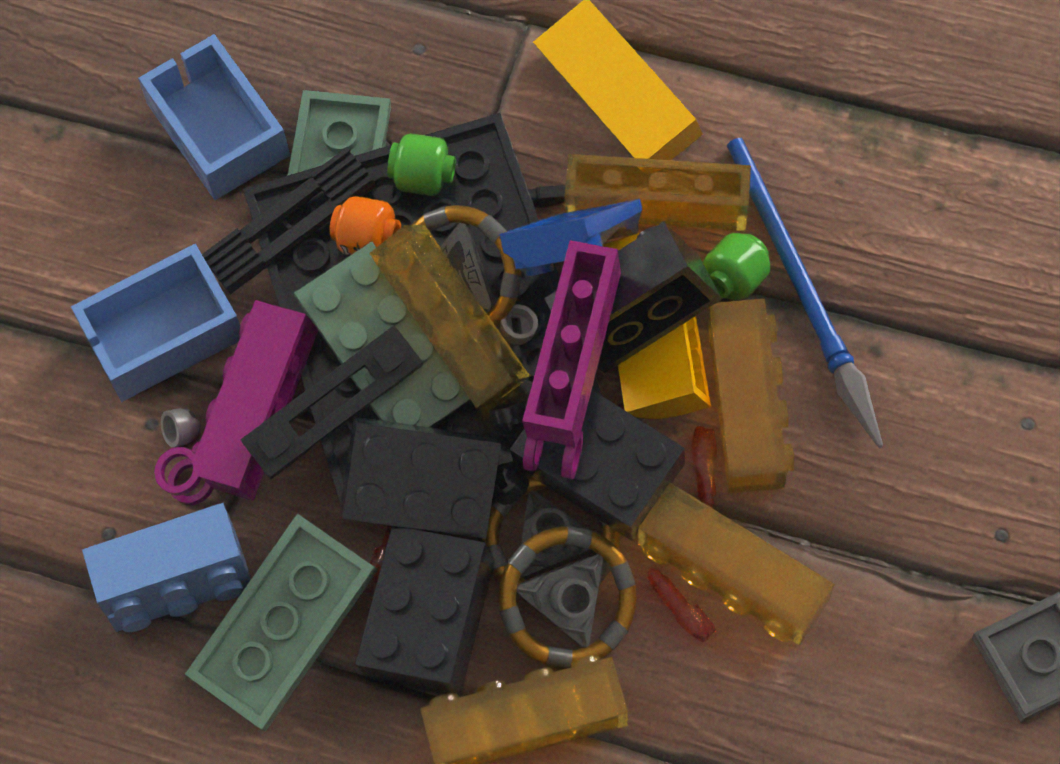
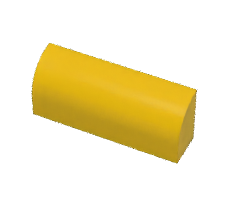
M590 0L580 2L533 41L537 48L643 168H655L667 163L703 135L696 118Z
M640 233L603 244V247L614 248L619 251L636 240ZM696 316L618 365L624 410L634 417L644 419L670 418L711 407Z

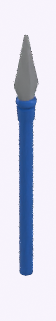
M742 138L733 139L727 144V148L821 342L820 347L826 362H828V370L835 377L837 394L852 411L877 447L881 448L883 443L866 377L856 368L853 356L849 354L840 335H837Z

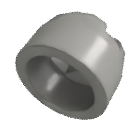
M514 305L509 315L502 319L499 325L501 338L510 345H522L530 341L538 327L537 316L527 306ZM511 319H517L518 334L513 332Z
M182 408L163 412L161 416V431L166 443L170 447H178L196 439L200 433V421L196 418L195 413L189 409Z

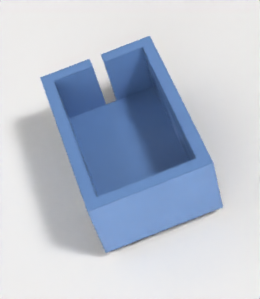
M213 34L180 53L190 82L189 85L184 87L178 66L173 58L138 79L147 105L214 200H217L290 156L284 129L216 35Z
M196 243L71 306L82 331L121 402L240 340V324L237 315Z
M224 503L82 549L97 604L105 616H107L116 632L121 630L125 632L142 630L151 624V620L168 614L174 617L189 614L197 609L198 604L215 598L218 601L236 598L241 595L251 580L238 535Z

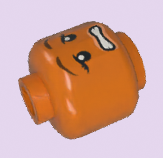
M353 196L349 197L342 205H337L334 209L330 221V236L333 241H336L338 249L346 255H352L370 242H373L384 257L390 247H396L400 240L401 222L395 219L394 210L388 202Z

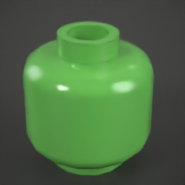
M412 133L406 134L399 143L394 142L391 146L387 176L394 179L396 188L399 191L435 196L442 190L444 182H453L456 156L448 155L447 144L442 138Z
M731 233L724 236L703 261L721 298L740 301L748 298L770 273L767 247L760 239L751 234Z

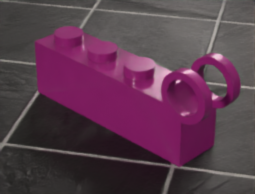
M569 241L523 417V425L527 435L523 456L524 470L536 471L544 441L565 445L561 475L567 479L575 477L583 444V432L581 430L621 275L618 249Z
M255 300L251 312L247 313L241 322L239 329L240 340L235 353L227 359L224 365L223 384L219 394L208 406L206 412L207 425L200 442H197L192 450L184 447H175L167 450L159 457L155 465L154 474L157 484L177 501L185 505H196L205 501L211 495L213 489L254 501L264 471L240 439L292 401L318 333V329L306 314ZM176 457H187L174 465L166 482L164 474L168 463ZM193 467L190 479L186 483L177 486L180 474L184 470ZM201 479L205 482L203 488L197 494L184 496V494L194 490Z

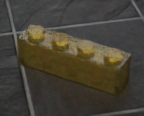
M568 154L565 213L640 199L643 210L639 224L659 225L665 222L668 226L746 231L751 165Z
M404 225L369 253L476 408L495 404L531 377L425 225Z
M765 299L715 303L709 307L707 325L728 493L784 489L787 472H794V453L792 444H784L782 428H788L789 419L786 400H778L776 385L783 384L781 358L772 357L771 343L777 342L775 315H767Z
M669 483L638 528V544L642 546L641 550L648 558L661 565H665L666 562L670 563L682 571V577L692 586L700 590H706L708 587L723 597L722 601L729 609L742 616H747L748 613L764 623L763 627L769 634L783 642H788L790 639L801 645L831 599L835 584L672 483Z
M597 655L587 656L574 661L572 668L553 673L551 668L538 669L526 674L524 681L506 685L505 681H494L478 687L475 694L458 698L457 694L451 693L433 698L429 702L430 706L420 709L434 764H487L628 726V710L612 657L601 660L600 656Z

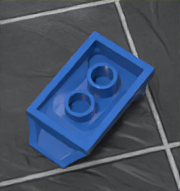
M636 199L560 213L501 233L499 235L503 253L513 258L515 269L525 268L526 276L551 272L554 270L553 263L565 260L570 240L603 246L607 240L637 234L639 219L643 210L641 200Z

